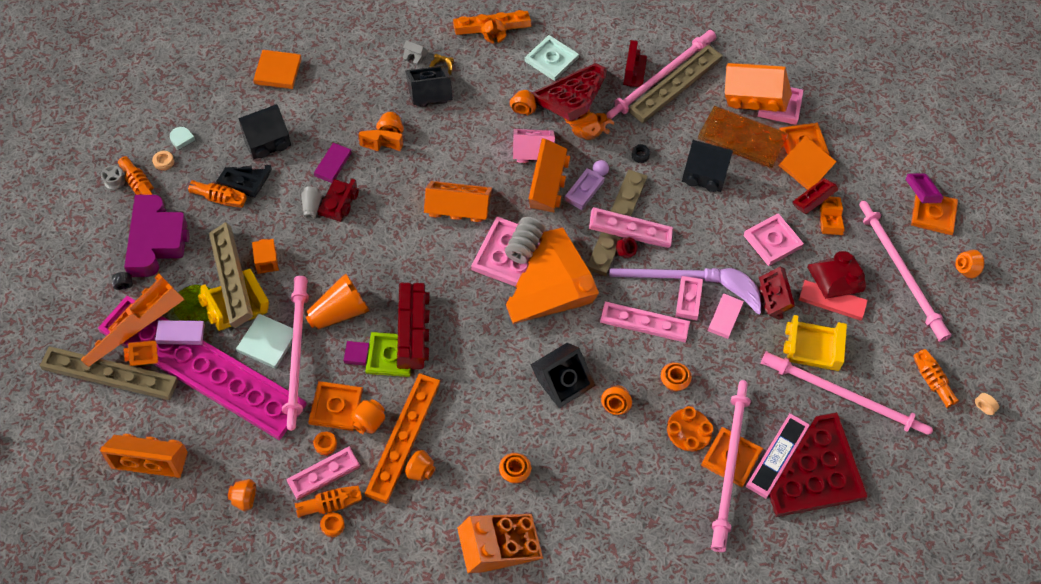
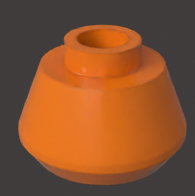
M528 90L518 91L509 103L515 113L530 115L536 110L535 97Z
M387 112L379 119L376 129L401 134L404 131V126L399 115L395 112Z
M968 250L958 255L955 265L956 269L965 277L976 278L983 271L985 262L983 255L978 250Z
M678 362L667 364L661 371L663 384L668 390L673 392L687 388L692 379L688 367Z
M616 385L604 391L601 403L607 412L613 415H623L630 410L632 398L625 387Z
M425 450L416 451L410 458L405 469L408 479L424 481L426 478L430 479L435 471L434 461Z
M510 453L502 458L499 471L506 481L520 483L529 477L531 463L523 454Z
M252 479L235 482L234 486L229 488L228 500H231L233 506L244 512L250 510L255 500L256 483Z

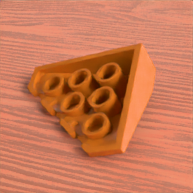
M563 227L543 232L540 238L541 243L532 253V257L527 263L529 266L526 272H522L515 286L517 289L513 297H509L506 307L513 324L593 303L599 292L589 269Z

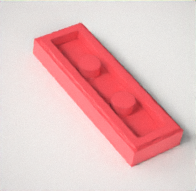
M807 280L804 281L799 296V301L860 321L863 318L868 301L853 295L825 299L818 285Z

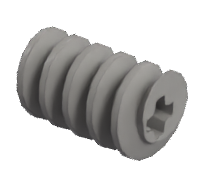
M533 217L521 218L519 225H517L512 238L505 248L507 257L514 262L525 264L527 259L532 257V252L536 249L535 245H538L542 232L546 229L544 223Z

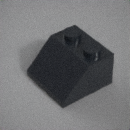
M444 65L405 70L410 99L413 105L423 107L427 106L428 103L444 104L449 100H453L451 77Z
M277 104L238 118L244 142L253 160L265 158L270 153L284 151L287 147L291 146L289 133Z
M693 140L682 182L692 187L706 188L710 192H721L733 150Z
M565 343L530 364L538 382L558 408H561L596 386L580 348L570 343Z

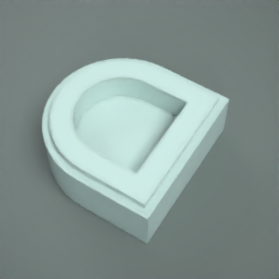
M177 127L170 133V140L177 150L195 141L194 136L185 127Z

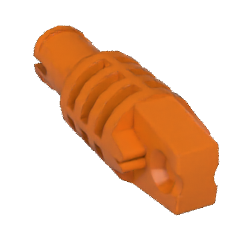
M124 156L120 158L118 164L125 173V180L136 195H153L151 190L154 187L140 168H136L129 157Z
M192 180L190 182L191 185L188 187L189 193L204 196L210 202L225 206L243 208L247 199L244 193L216 183H209L207 185Z
M926 349L914 354L913 358L919 372L930 389L938 393L945 407L949 408L951 405L957 404L959 400L949 387V379L938 362Z
M359 486L342 487L317 494L314 499L295 503L298 518L316 512L326 514L341 510L362 501V494Z

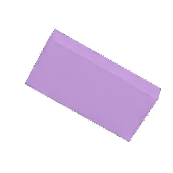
M158 320L156 343L202 345L205 328L204 321Z

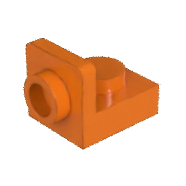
M156 340L128 343V348H124L125 362L129 361L130 366L158 363Z

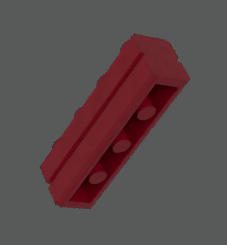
M401 282L399 284L398 369H423L424 361H429V347H425V342H429V329L425 328V323H429V310H425V305H429L430 292H425L424 283L411 284Z

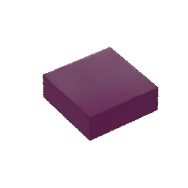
M347 341L343 360L344 364L366 366L369 343Z

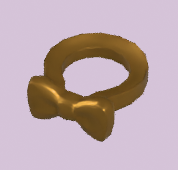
M435 54L434 60L431 61L429 67H434L440 61L446 62L448 73L451 75L454 58Z

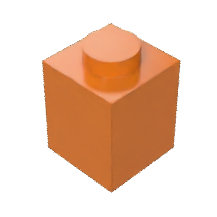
M261 239L252 242L257 274L279 271L274 239Z

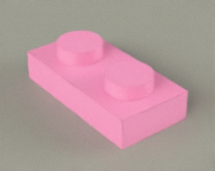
M681 276L675 317L697 321L703 279Z

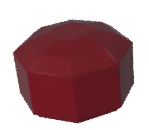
M624 237L617 241L616 250L619 256L625 259L631 258L636 255L637 244L633 238Z

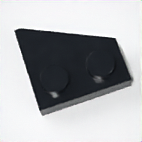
M265 165V169H252V166L240 168L225 167L216 180V184L233 188L247 196L256 198L272 171L271 165Z

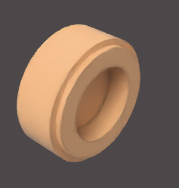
M160 151L153 156V164L158 170H168L174 165L173 155L168 151Z
M981 393L975 399L976 406L987 415H994L999 409L998 402L986 393Z

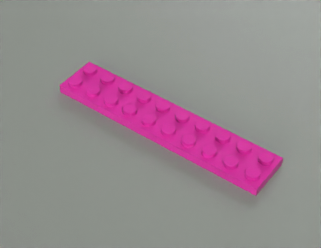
M126 296L98 327L100 333L107 336L110 333L109 327L136 300ZM163 316L159 317L121 345L128 348V343L155 341L158 320H170ZM205 341L202 342V345L157 344L158 363L153 365L177 377L178 380L280 441L287 432V414L282 412V406L288 403V390ZM298 397V404H301L304 409L307 406L306 401Z

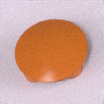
M691 406L676 411L668 420L667 433L670 440L675 446L684 451H699L706 447L711 440L713 425L704 414Z

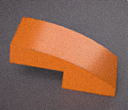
M384 130L361 131L358 134L360 146L379 151L381 146L401 151L403 147V136L400 133Z
M829 197L819 205L822 234L843 235L844 224L842 220L843 206L841 197Z

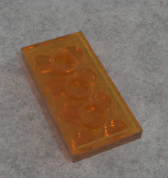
M714 106L698 135V139L711 145L733 150L735 155L773 168L789 133Z

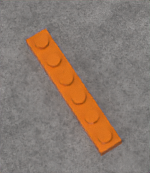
M418 374L365 491L366 497L388 504L440 386V380Z

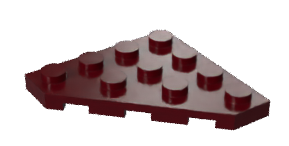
M594 63L531 93L534 95L537 104L569 121H575L588 112L607 75L606 68Z
M837 412L814 418L772 489L769 497L776 517L863 501L868 497Z

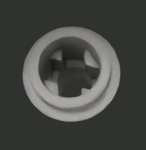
M305 187L301 193L303 217L315 219L322 194L319 188Z

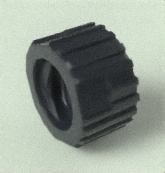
M638 144L633 147L632 159L635 162L644 163L648 161L650 149L646 145ZM642 151L645 155L639 156L637 153Z
M128 272L114 274L112 276L113 288L116 290L131 288L133 286L132 275Z

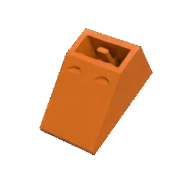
M532 514L469 516L457 527L467 573L488 572L543 559Z

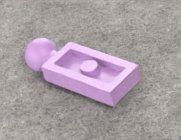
M598 160L593 165V171L587 168L565 195L564 201L583 210L604 183V177L602 176H605L609 171L608 163Z

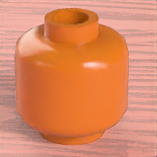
M373 399L370 401L363 400L351 414V419L354 423L352 425L353 428L360 434L365 432L373 434L385 420L384 407Z

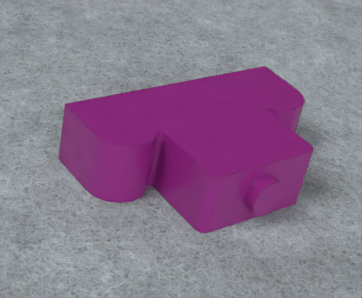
M135 195L124 265L126 272L130 273L132 277H151L159 270L157 259L183 258L185 242H189L190 238L184 214L182 212H166L164 203L158 195Z

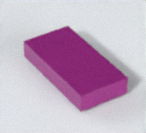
M332 143L314 171V176L332 183L350 157L351 149Z
M926 173L907 174L905 180L922 203L942 202V194Z

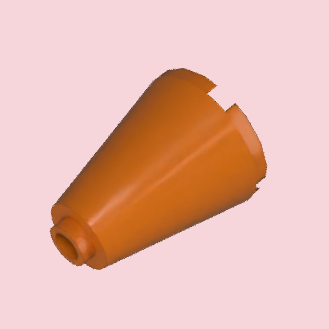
M344 274L307 310L308 316L305 318L312 328L316 326L319 330L365 314L370 310L366 303L363 302L360 293L347 274Z

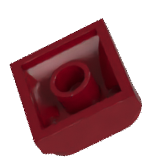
M839 251L834 255V258L818 261L807 266L825 299L861 293L866 288L864 272L855 257L847 251Z

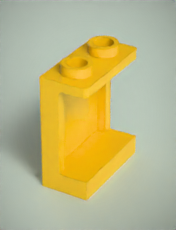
M247 269L242 272L253 317L249 320H252L258 314L264 315L268 313L269 300L251 269ZM202 285L201 294L198 295L201 306L206 307L208 311L207 315L210 323H215L218 331L232 327L229 323L221 286L208 290L206 285Z
M794 315L791 322L786 324L785 334L789 335V339L784 343L783 353L787 354L789 362L839 371L844 363L847 324L838 322L835 328L798 322V315Z

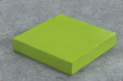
M371 332L366 374L410 377L411 368H397L398 334Z

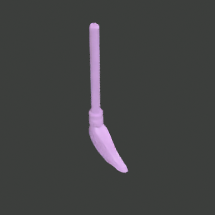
M706 268L704 271L609 269L610 277L681 279V276L704 279L705 282H720L727 289L741 297L757 314H761V299L758 286L746 274L736 269L726 268L720 270L719 268Z

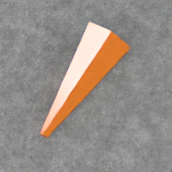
M158 274L155 277L156 282L149 289L145 288L141 292L142 295L133 304H130L109 327L110 333L102 341L98 340L94 344L95 347L86 356H83L81 361L88 367L185 299Z

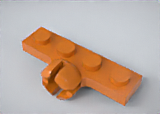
M518 10L512 13L480 14L475 17L461 16L453 19V26L456 35L482 33L487 42L494 44L493 38H496L497 43H500L506 37V30L531 27V19L528 11Z

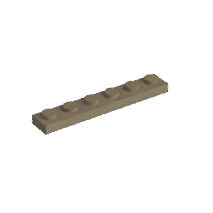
M707 45L630 106L629 113L641 123H645L722 60L723 55Z
M628 169L610 212L631 217L648 176ZM601 232L587 264L589 271L607 276L617 252V241L623 237Z
M225 222L211 231L209 236L229 323L234 328H237L251 319L253 313L232 228Z
M50 346L40 364L41 369L169 401L178 383V379L175 376L104 359H99L88 367L81 361V358L86 355Z

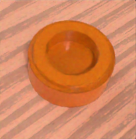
M321 432L314 438V448L321 455H329L336 450L337 439L331 432Z
M330 512L323 516L320 527L326 536L336 537L343 532L345 522L340 514Z

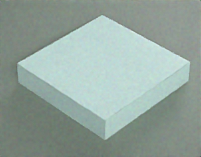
M548 35L525 57V62L555 81L579 58V54Z
M258 314L236 350L245 356L276 369L292 344L293 328Z

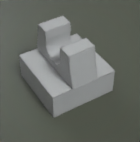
M405 41L403 59L408 61L414 55L413 63L419 65L423 58L427 56L428 50L415 43Z

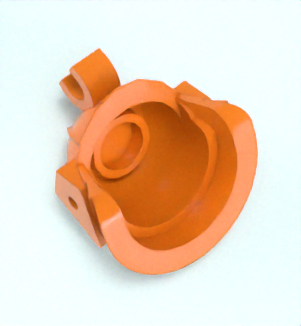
M590 110L575 121L563 118L570 124L573 133L585 140L595 139L602 132L609 134L610 130L605 128L606 125L609 123L614 125L615 123L611 118H607L606 114L591 113Z

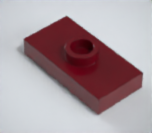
M823 178L792 203L796 209L807 214L837 192V185Z

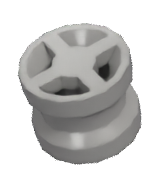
M111 165L102 170L101 178L107 189L115 191L124 186L125 178L118 166Z

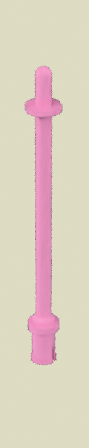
M708 30L701 37H696L689 49L624 100L621 98L614 100L615 107L606 113L607 118L612 119L620 112L623 114L628 113V106L694 53L701 51L704 47L715 41L716 34L714 31Z
M861 201L859 205L866 216L863 223L865 225L871 224L926 314V325L932 328L939 342L948 340L952 334L942 321L943 316L934 312L878 221L881 217L880 212H873L866 201Z
M296 276L294 278V292L291 294V301L295 303L289 399L288 403L282 406V412L287 414V429L290 431L296 428L297 415L303 412V406L298 404L303 309L304 304L309 300V295L307 294L308 280L305 276Z
M766 351L760 364L779 371L778 374L780 375L789 373L905 425L904 431L908 432L911 427L927 435L933 432L931 426L914 419L915 413H911L908 417L797 368L786 357L783 359Z
M745 380L739 382L737 395L732 396L730 401L735 406L719 516L712 523L714 532L711 550L715 552H726L728 533L731 532L732 527L728 522V514L744 407L750 406L751 400L746 397L748 384Z

